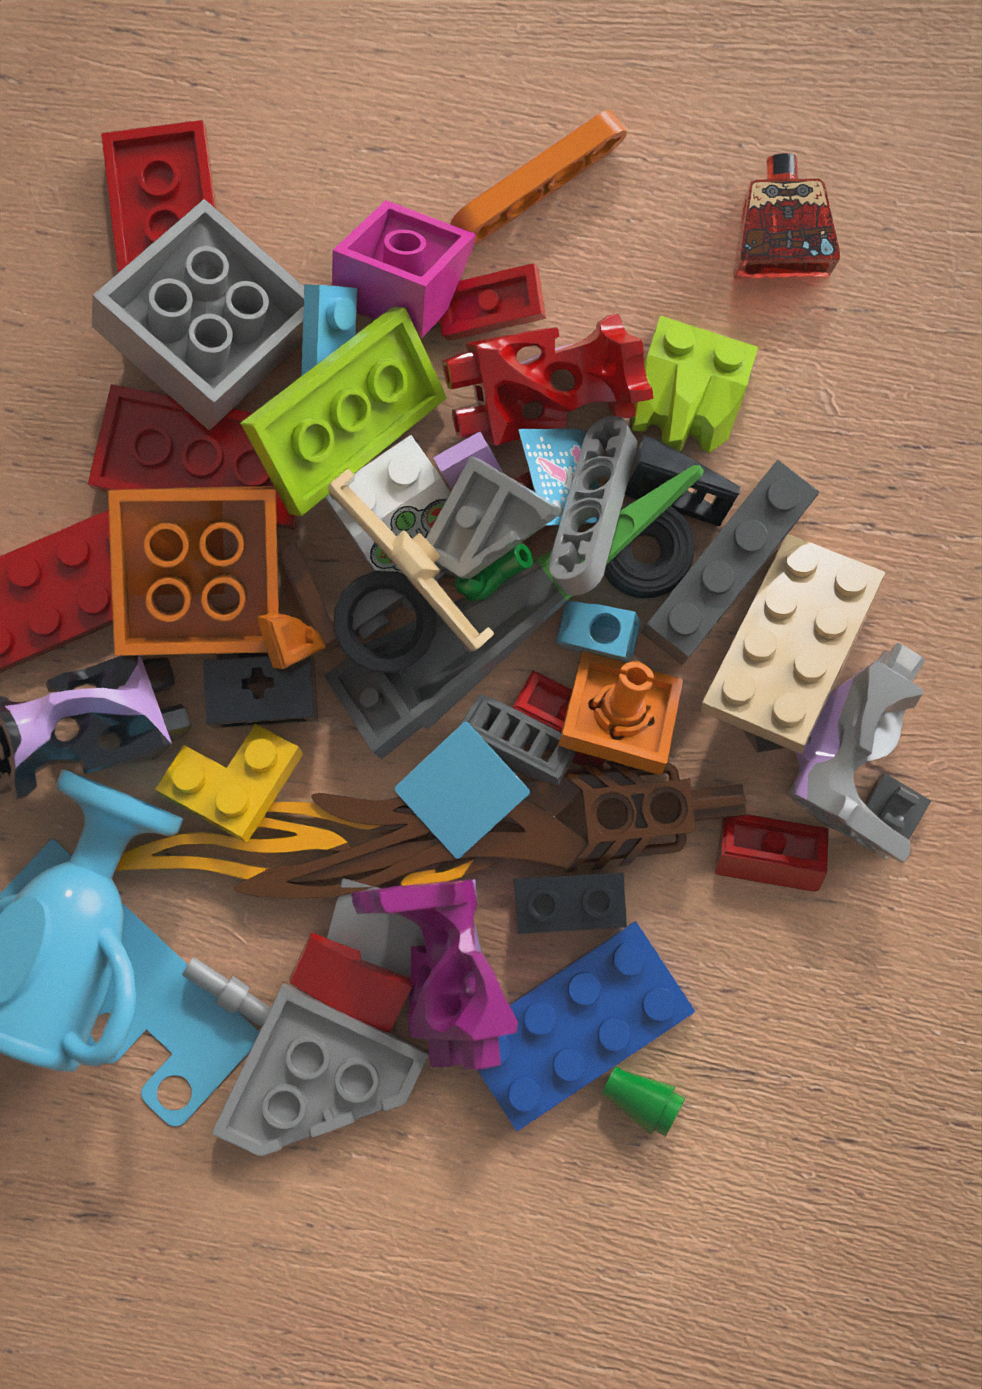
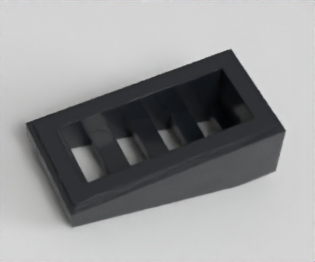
M644 435L636 450L625 495L640 499L691 466L700 465L704 472L690 487L694 489L693 493L686 490L670 506L680 514L720 527L739 495L740 486L672 447ZM707 493L715 496L712 503L704 500Z

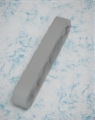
M618 416L602 418L588 429L549 561V571L560 588L568 595L577 596L594 589L601 581L605 571L637 450L635 436L626 421ZM603 476H611L609 481L596 490H589L590 486L597 479ZM593 517H599L597 524L586 532H577L583 522Z

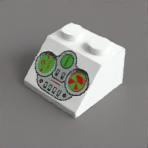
M412 435L354 473L355 480L349 485L351 490L395 536L405 530L411 538H414L418 533L424 536L425 539L427 538L450 495V491ZM330 494L327 495L325 500L329 509L373 571L402 572L335 499L333 500Z

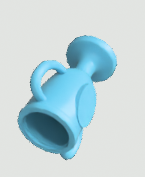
M62 769L56 787L80 806L84 814V827L69 862L56 865L42 872L30 881L19 894H13L0 899V1053L39 1067L73 1072L81 1064L85 1066H101L112 1060L122 1047L135 1014L134 970L127 952L121 944L124 929L123 904L119 891L112 880L116 867L126 846L135 836L143 833L175 836L179 832L184 819L109 786ZM113 977L114 1000L110 1018L101 1039L93 1046L87 1045Z

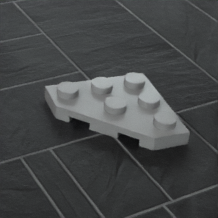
M283 983L211 1134L262 1157L281 1150L282 1146L310 1136L314 1138L352 1124L354 1120L378 1111H388L406 1104L429 1056V1050L397 1035L352 1018L307 993Z

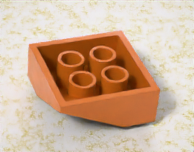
M275 486L109 490L114 656L268 652L257 617L271 613L279 614Z

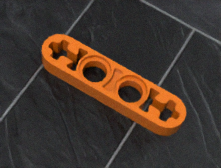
M612 110L601 112L470 201L455 214L450 225L476 234L474 245L478 244L607 156L624 140L627 135L626 129Z

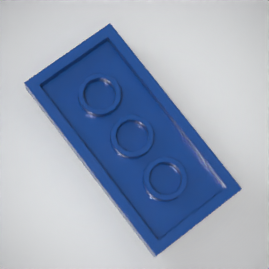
M633 921L627 927H624L510 1003L509 1006L518 1024L516 1033L498 1036L501 1065L478 1069L477 1071L515 1130L519 1131L696 1011L638 923Z

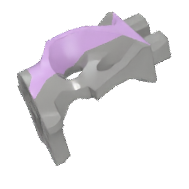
M897 643L890 652L887 650L882 652L878 660L856 673L851 679L830 693L811 733V743L806 744L802 754L796 752L799 762V773L787 791V795L825 826L844 834L884 860L892 857L904 863L910 854V840L879 819L859 798L854 785V773L858 767L867 762L885 757L895 749L901 735L905 710L915 708L923 695L924 690L914 684L913 680L926 660L906 646Z

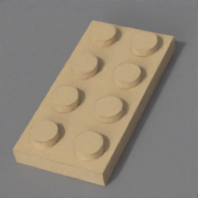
M787 534L702 702L701 712L802 754L882 585L885 572Z

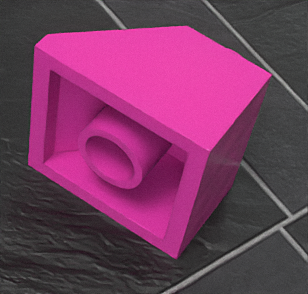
M385 200L333 249L332 286L357 288L356 313L374 320L392 307H406L419 338H423L447 312L475 244L476 234Z

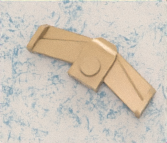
M347 469L329 484L330 497L338 502L407 576L410 582L463 643L464 648L469 652L477 650L495 633L488 627L479 634L434 580L440 573V570L434 564L440 558L438 552L420 533L411 538L403 530L395 536L351 490L349 485L355 480V475Z

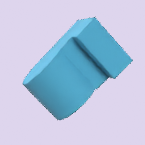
M566 601L555 643L580 653L583 650L625 663L632 662L641 620L634 611L594 603Z

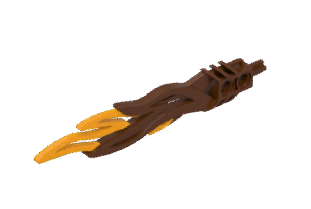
M606 761L612 769L599 770L591 763L579 764L586 771L573 773L567 769L558 786L537 779L524 783L530 790V794L502 820L522 826L525 832H488L460 857L477 858L453 869L437 873L436 870L443 861L459 858H455L439 839L398 844L432 832L411 808H401L407 804L400 796L377 801L334 794L314 793L311 797L315 803L273 802L267 812L308 815L366 830L396 831L352 848L350 843L336 832L264 816L258 827L297 833V835L276 839H249L248 843L235 836L218 833L198 832L180 834L156 840L123 853L115 871L180 868L207 870L246 879L233 887L237 893L267 898L310 899L341 896L372 887H340L341 884L325 886L304 885L298 882L342 877L388 866L391 867L371 876L355 880V882L375 887L407 873L410 874L401 881L402 886L450 881L478 872L504 858L548 863L567 868L565 873L575 872L582 863L595 861L597 862L591 870L602 869L609 860L622 859L618 867L629 866L636 857L681 851L686 845V833L696 832L695 821L746 816V798L743 784L691 789L690 778L680 779L678 769L670 763H667L662 773L669 775V781L651 783L645 782L639 776L655 775V773L634 767H626L613 761ZM580 792H582L587 842L555 818ZM659 793H668L678 803L679 808L676 818L667 824L657 822L650 812V803ZM605 799H616L625 807L626 819L617 829L608 830L602 827L597 820V808ZM676 835L675 842L647 845L655 836ZM190 844H216L237 850L262 853L294 852L308 849L340 851L339 853L308 863L278 868L256 867L212 857L155 856L156 853Z

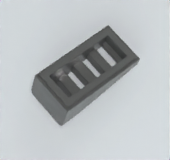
M481 694L477 697L462 723L468 722L513 772L556 786L560 784L578 752L558 746L561 732L496 699ZM505 736V737H509L510 739H509V741L507 742V741L503 740L502 738ZM525 743L532 745L528 752L522 749ZM546 749L553 751L548 762L540 759Z

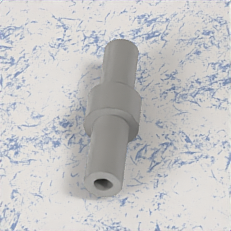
M195 957L192 958L182 976L217 998L215 1004L229 1013L233 1014L235 1011H238L259 1026H263L271 1007L248 992L250 986L233 975L230 979H227Z

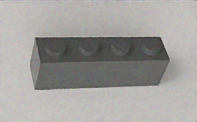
M777 459L648 621L641 633L681 665L685 663L815 500L819 491Z

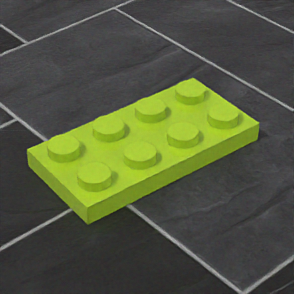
M392 307L241 422V425L288 513L303 516L329 495L328 487L333 480L347 469L353 474L356 473L446 400L447 396L406 307Z

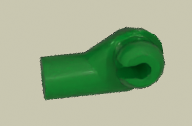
M520 543L471 579L461 578L456 575L455 588L458 593L463 594L469 601L485 600L509 578L531 568L533 565L532 554L527 546Z

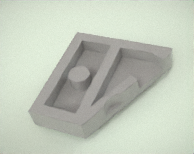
M470 456L426 540L440 555L436 562L461 578L471 579L558 517L562 508L481 459Z

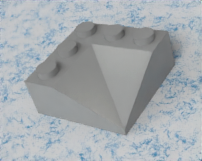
M205 199L93 294L92 327L209 431L303 343L304 286Z

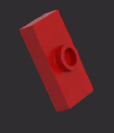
M532 263L460 280L447 312L440 318L442 336L451 341L546 319L538 267Z

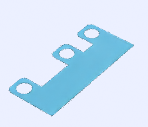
M52 838L0 893V899L13 894H19L36 876L51 867L69 862L72 855ZM123 904L124 929L121 944L126 950L134 970L135 1014L122 1047L113 1059L107 1063L110 1064L118 1061L147 1029L172 1055L144 1084L141 1091L142 1099L167 1124L180 1126L189 1119L251 1051L259 1031L238 1011H235L233 1014L229 1013L215 1004L217 999L215 996L182 976L188 964ZM113 977L99 1015L112 1012L114 1000ZM90 1035L87 1045L93 1046L96 1042L93 1040L92 1035ZM168 1076H181L191 1086V1099L180 1110L166 1109L158 1100V1086Z

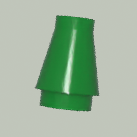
M617 1066L611 1073L601 1094L617 1105L650 1135L656 1131L665 1137L686 1099L674 1092L676 1086L626 1072Z

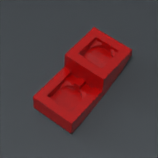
M312 932L289 978L292 985L315 999L352 1018L388 1033L391 1032L412 989L409 977L361 959L359 950Z

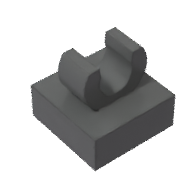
M885 773L880 775L864 804L879 819L909 840L931 800Z

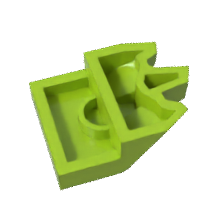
M660 315L644 363L647 380L653 389L654 399L635 402L636 416L631 417V431L644 432L651 425H657L662 431V443L681 452L689 435L697 438L702 450L707 453L712 452L729 439L747 388L758 347Z

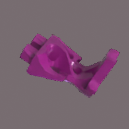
M475 879L351 892L352 904L356 914H399L419 925L422 930L425 946H411L410 982L412 983V989L410 991L407 1020L410 1038L428 1039L430 1067H452L463 1064V1069L478 1070L501 1065L498 1036L516 1033L518 1021L506 1001L497 977L480 947L474 924L477 908Z

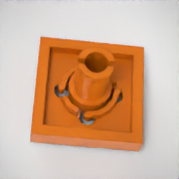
M582 650L558 746L662 775L668 761L684 679L653 671L640 662L625 663ZM612 732H613V735H614V736H616V737H620V736H621L622 739H621V740H615V739H613V738L610 736L609 733H612Z

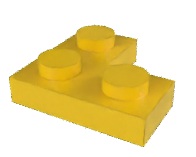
M255 724L227 768L183 745L155 790L169 801L248 843L300 761L303 752L299 746Z

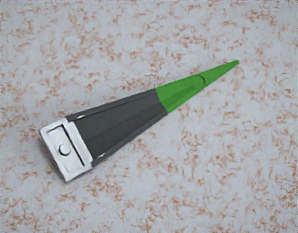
M700 465L691 466L620 510L607 563L702 476L704 471ZM552 550L533 560L531 568L509 578L485 600L475 602L462 597L453 602L479 634L488 627L495 633L477 650L467 651L463 643L436 612V634L428 652L413 666L395 673L372 672L356 665L347 657L325 675V678L374 754L383 759L423 726L427 729L431 728L573 596L568 595L560 588L549 571ZM416 620L365 643L364 647L376 653H392L402 649L411 640L416 630Z

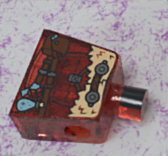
M780 153L768 157L766 160L767 180L751 181L744 197L734 264V278L831 276L840 260V249L824 181L819 178L798 179L797 156L794 154Z

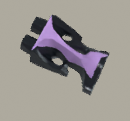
M120 655L97 665L65 672L47 680L48 692L54 693L42 698L26 702H13L7 697L0 696V794L12 791L15 800L27 797L37 787L35 774L47 766L57 763H79L83 772L87 774L128 763L158 758L172 744V741L186 735L192 728L187 710L182 704L159 709L154 693L169 690L175 684L174 673L169 659L155 658L142 660L141 655ZM83 685H92L96 687L95 689L74 690L75 688ZM65 718L75 720L79 728L76 737L64 742L57 739L55 735L57 723ZM115 734L121 740L120 747L114 750L104 749L99 744V738L102 735Z

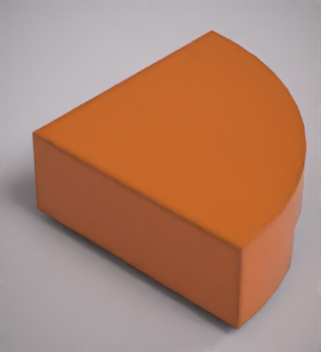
M271 613L257 617L270 661L274 668L284 669L326 648L317 630L294 616Z

